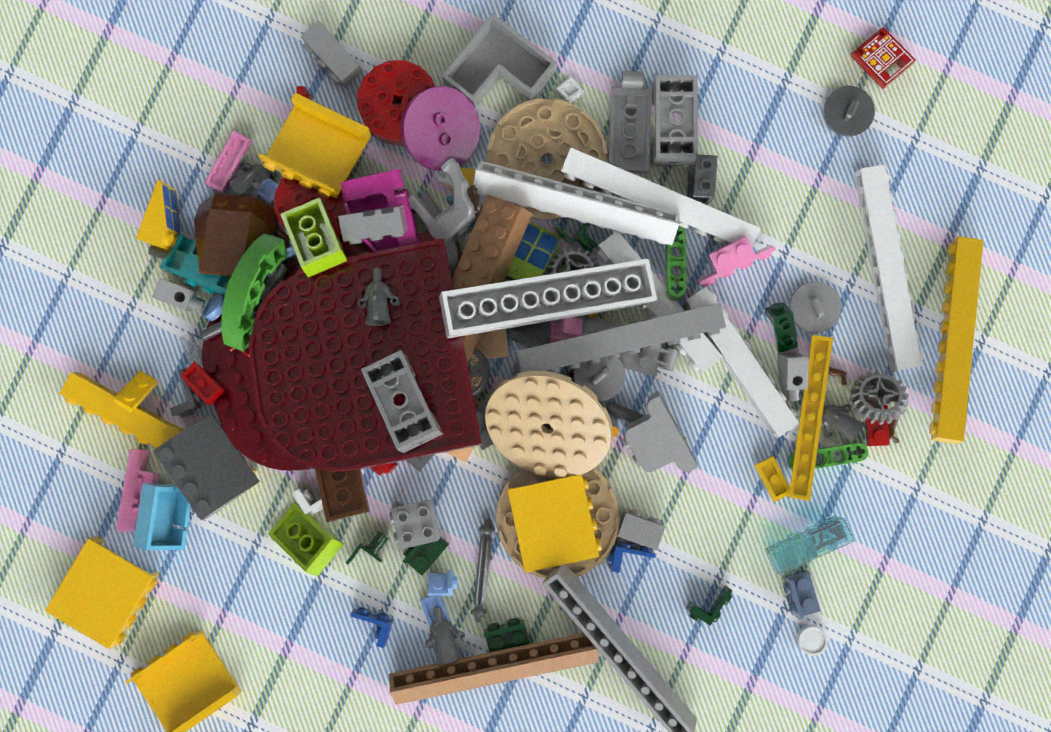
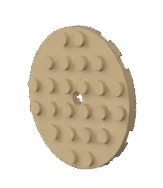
M539 98L517 105L499 120L488 141L486 162L598 192L599 187L594 186V189L582 185L583 181L576 178L575 181L563 177L564 173L561 172L570 148L606 163L608 161V151L599 126L587 112L564 100ZM549 154L552 156L553 161L551 164H544L541 161V157ZM523 207L532 213L531 218L555 220L564 218L554 213L541 212L536 208Z
M527 371L519 373L516 377L509 380H504L496 387L486 407L485 421L493 443L511 462L539 476L565 478L581 475L592 470L606 456L612 439V423L608 411L605 407H602L597 400V396L585 385L581 387L572 382V378L549 371ZM544 424H550L552 428L548 430V428L545 427Z
M520 468L508 480L501 492L497 505L496 522L498 535L503 547L511 559L524 569L508 488H518L560 478L539 476ZM595 468L582 474V477L587 478L589 489L585 490L586 497H591L593 510L589 511L591 518L596 520L597 530L594 531L595 539H600L602 551H598L599 557L566 564L576 577L588 573V571L599 565L607 557L619 531L620 516L616 495L606 478ZM555 567L536 570L529 573L545 579L548 572H550Z

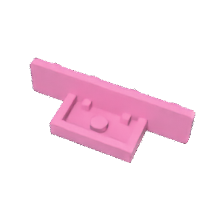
M748 237L740 238L709 253L708 256L715 271L697 279L696 282L700 286H710L715 283L716 278L731 276L734 274L733 270L739 267L745 269L753 265L752 261L758 258L764 260L772 255L771 252L776 249L774 246L768 245L754 252Z
M130 449L116 531L126 532L135 530L142 483H159V473L146 471L148 450Z

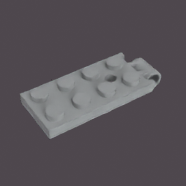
M623 71L622 88L611 87L608 163L627 172L648 173L652 89H642L643 72ZM633 109L634 114L628 115L627 110Z
M584 315L582 335L579 336L625 325ZM660 343L661 348L648 350V347H644L641 354L628 355V351L620 353L621 357L619 359L626 369L656 377L658 367L669 371L674 370L679 351L666 348L664 343Z

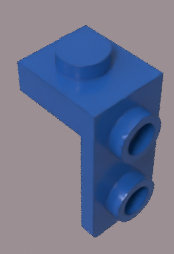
M620 542L619 545L614 544L613 553L609 552L607 565H610L611 571L620 573L623 552L656 558L657 554L652 551V548L640 545L639 549L632 547L631 543Z

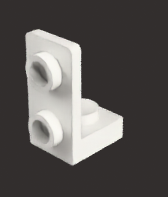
M300 488L292 493L305 514L309 512L315 514L323 508L321 499L316 503L312 502L313 496L307 489Z

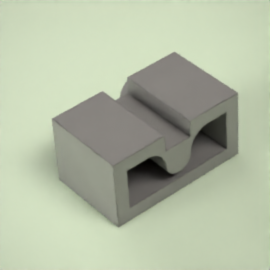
M631 509L629 512L624 511L617 536L658 550L665 526L660 524L661 520L651 516L649 519L642 518V513Z

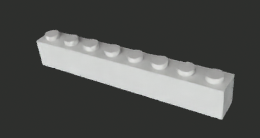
M615 231L597 247L599 251L597 252L598 256L603 262L607 261L610 265L642 260L618 231ZM652 272L657 300L640 307L643 309L647 308L651 313L649 315L651 319L683 312L684 309L677 301L667 297L666 288ZM704 333L700 334L701 338L688 341V337L681 338V343L676 344L675 348L679 351L680 355H686L690 360L688 364L695 372H705L723 357Z
M705 287L685 300L683 304L688 310L717 304V296L712 289L708 290ZM721 306L726 327L720 329L719 334L708 336L706 332L704 335L723 356L721 360L772 435L780 437L799 424L797 421L798 415L792 408L787 406L784 394L776 390L773 378L769 374H765L762 369V362L758 357L753 356L750 351L752 350L750 344L746 340H742L739 335V328L735 323L729 321L727 310Z

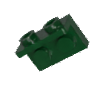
M440 535L438 541L409 547L403 553L405 558L402 562L408 563L423 576L450 543Z
M512 618L506 624L492 623L484 629V637H486L489 653L530 644L524 619Z

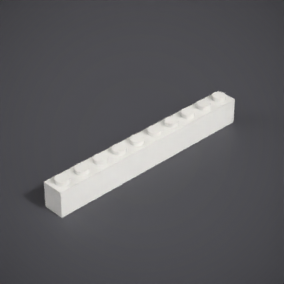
M573 148L569 149L561 172L564 173L563 177L575 181L576 178L583 181L582 185L594 189V186L601 188V193L611 196L615 194L622 199L680 214L679 226L686 229L688 226L696 228L695 233L705 237L707 233L715 236L714 241L724 245L726 241L732 243L747 236L751 246H753L761 229Z
M480 161L475 173L473 185H476V188H478L477 193L481 196L489 194L505 201L517 203L522 207L536 208L541 212H550L560 217L573 218L581 223L595 224L600 228H610L617 230L619 233L636 235L641 239H651L660 244L672 245L679 226L680 214L485 161Z
M885 164L860 168L854 173L890 371L922 366L923 354L919 350V333L915 330L914 325L915 313L911 309L912 295L907 287L908 274L904 270V253L900 250L899 244L901 237L895 223L897 215L892 207L893 193L889 190V173L885 169Z

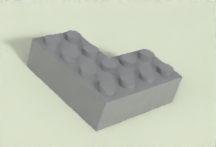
M492 13L442 75V80L446 87L463 93L475 108L499 78L503 79L528 100H533L556 72L557 62Z

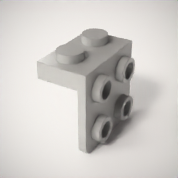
M431 500L403 506L398 505L391 508L389 513L390 520L395 525L396 532H394L396 544H399L400 550L435 542L440 539L436 514Z

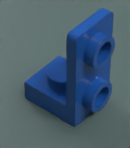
M363 607L353 609L350 614L351 617L382 626H378L374 639H378L376 646L384 648L389 638L393 619H390V616L384 613H378L377 615L369 613L370 610Z

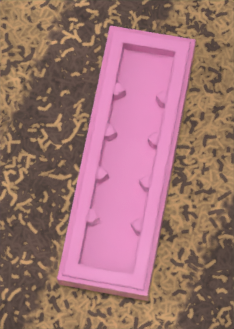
M233 130L204 184L224 194L229 186V181L233 179L253 141Z

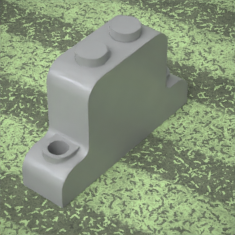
M657 391L648 397L647 404L644 405L648 414L629 423L626 426L625 437L623 438L627 449L631 448L634 453L632 457L637 467L641 466L646 472H653L672 462H675L677 468L684 472H690L698 468L697 460L661 393Z

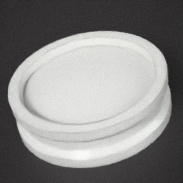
M807 625L800 629L797 634L798 647L805 654L817 656L825 651L828 639L825 632L819 627Z

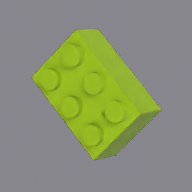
M320 197L280 214L299 264L308 277L347 261L328 211Z

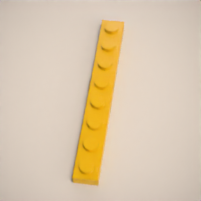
M812 335L808 388L804 389L788 498L810 501L833 337Z

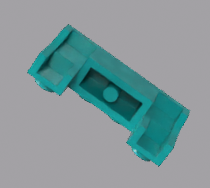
M183 234L179 235L172 250L163 258L159 267L164 272L184 279V284L193 288L198 285L202 287L201 290L212 295L214 292L221 295L225 294L227 283L231 279V276L200 274L196 239H188Z

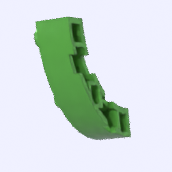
M264 233L253 242L238 262L231 279L227 283L222 308L221 333L225 345L240 351H244L249 347V338L255 323L253 310L254 306L259 303L265 287L263 281L268 273L272 274L276 267L287 258L283 239Z

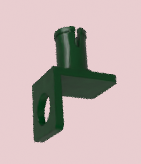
M585 223L571 238L559 225L552 227L567 244L577 241L589 253L598 246L585 233L586 229L591 225L590 223Z
M378 531L368 546L360 543L345 563L349 565L361 548L381 563L383 560L378 557V552L389 538L384 535L380 542H378L383 533Z

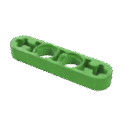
M678 226L676 232L679 235L676 242L673 241L672 245L665 244V292L667 297L673 301L680 300L686 292V232L681 226ZM673 248L678 249L681 256H673L670 250ZM672 267L679 268L681 275H673L670 269ZM675 282H678L676 284L677 290L679 291L678 294H675V290H672L675 286Z
M849 443L819 448L817 453L822 455L823 460L820 464H815V469L863 461L868 456V448L862 443ZM857 448L862 449V453H859V457L858 455L854 454L848 455L847 452L855 451ZM837 449L841 450L843 454L842 459L839 461H835L832 456L833 452ZM795 453L790 454L787 458V464L790 469H793Z

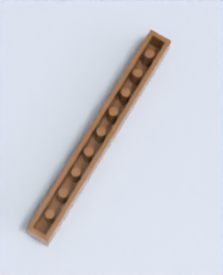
M584 633L461 658L443 665L432 664L390 673V694L395 705L598 663L599 656L595 645Z

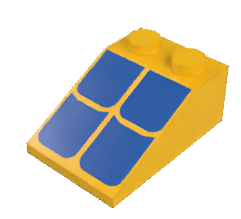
M157 180L136 239L171 251L181 234L176 190Z

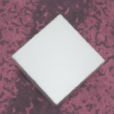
M573 76L556 87V91L563 100L570 103L584 94V90Z

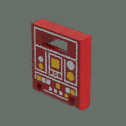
M884 27L880 28L878 33L873 34L851 53L852 59L882 89L886 88L916 61ZM897 62L896 64L900 69L890 76L886 70Z

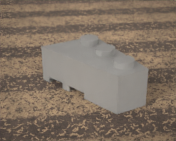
M404 205L338 216L343 242L349 241L350 244L362 243V239L370 238L371 241L381 240L386 235H391V238L404 236V233L408 230Z

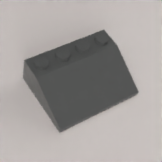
M213 414L175 435L153 450L201 521L210 518L260 482L239 450L229 440Z

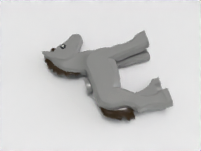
M454 158L449 159L441 166L444 173L437 177L440 182L446 183L453 188V205L441 212L428 190H423L419 196L413 194L408 197L411 209L418 213L434 240L444 238L451 277L463 253L459 248L460 245L457 242V238L469 232L468 227L477 220L482 208L480 196L477 195L478 188H476V185L469 186L468 181L461 172L459 163H456Z

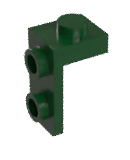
M784 302L774 303L770 307L764 308L765 315L773 323L778 352L781 353L797 348L798 342L794 315L790 308Z
M725 585L708 612L690 601L686 607L690 612L689 616L698 623L702 620L711 626L713 622L715 623L721 615L720 610L723 605H727L730 602L733 590Z

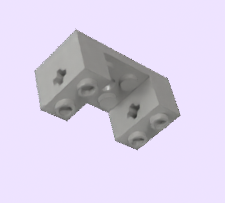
M656 75L652 84V106H655V140L652 144V165H693L696 161V154H698V75ZM679 113L682 120L680 122L672 121L671 114Z
M402 350L361 369L397 450L405 453L443 434L416 382V375L409 359ZM398 394H403L406 397L405 403L401 406H396L394 403V398Z

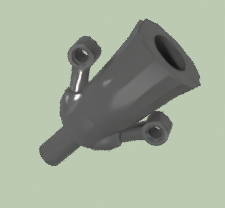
M241 162L239 166L245 173L229 181V184L237 195L247 196L259 188L264 180L270 177L271 171L262 164L251 165Z
M374 268L373 282L366 287V293L362 299L358 300V305L360 308H367L365 324L370 326L388 325L391 323L387 297L393 306L400 305V300L390 292L388 285L382 282L381 269Z
M832 404L823 407L821 423L824 425L825 437L827 439H831L834 436L831 427L850 443L857 437L865 423L841 412L848 413L852 408L851 405L837 406Z
M441 606L433 607L435 621L430 627V636L425 641V647L432 649L435 646L436 664L443 665L460 659V656L457 652L452 633L459 640L465 638V633L453 627V624L447 619H443Z

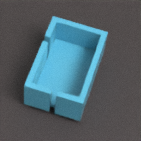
M142 483L133 546L143 550L185 549L187 531L173 527V524L188 527L191 505L176 484Z

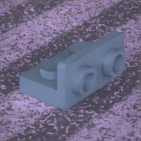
M808 570L783 576L785 580L783 589L785 594L789 595L791 603H788L792 615L802 620L804 619L803 616L820 612L819 603Z

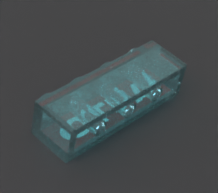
M833 515L827 517L822 524L818 525L815 523L807 526L806 531L801 533L797 531L787 535V539L783 541L775 540L768 544L769 547L764 548L773 571L779 575L853 543L855 540L845 518Z

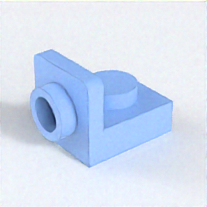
M448 570V573H429V596H453L454 589H457L458 579L457 576H454L453 570Z

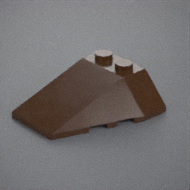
M214 193L199 204L194 219L199 273L232 276L238 262L253 242L264 233L273 235L276 231L278 218L274 208L257 197Z

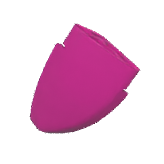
M401 169L340 183L347 214L404 205L408 230L404 233V236L391 238V235H386L381 240L371 241L370 238L363 239L374 252L420 243L414 211L411 209L408 199L410 196L407 189L398 191L399 188L405 187Z

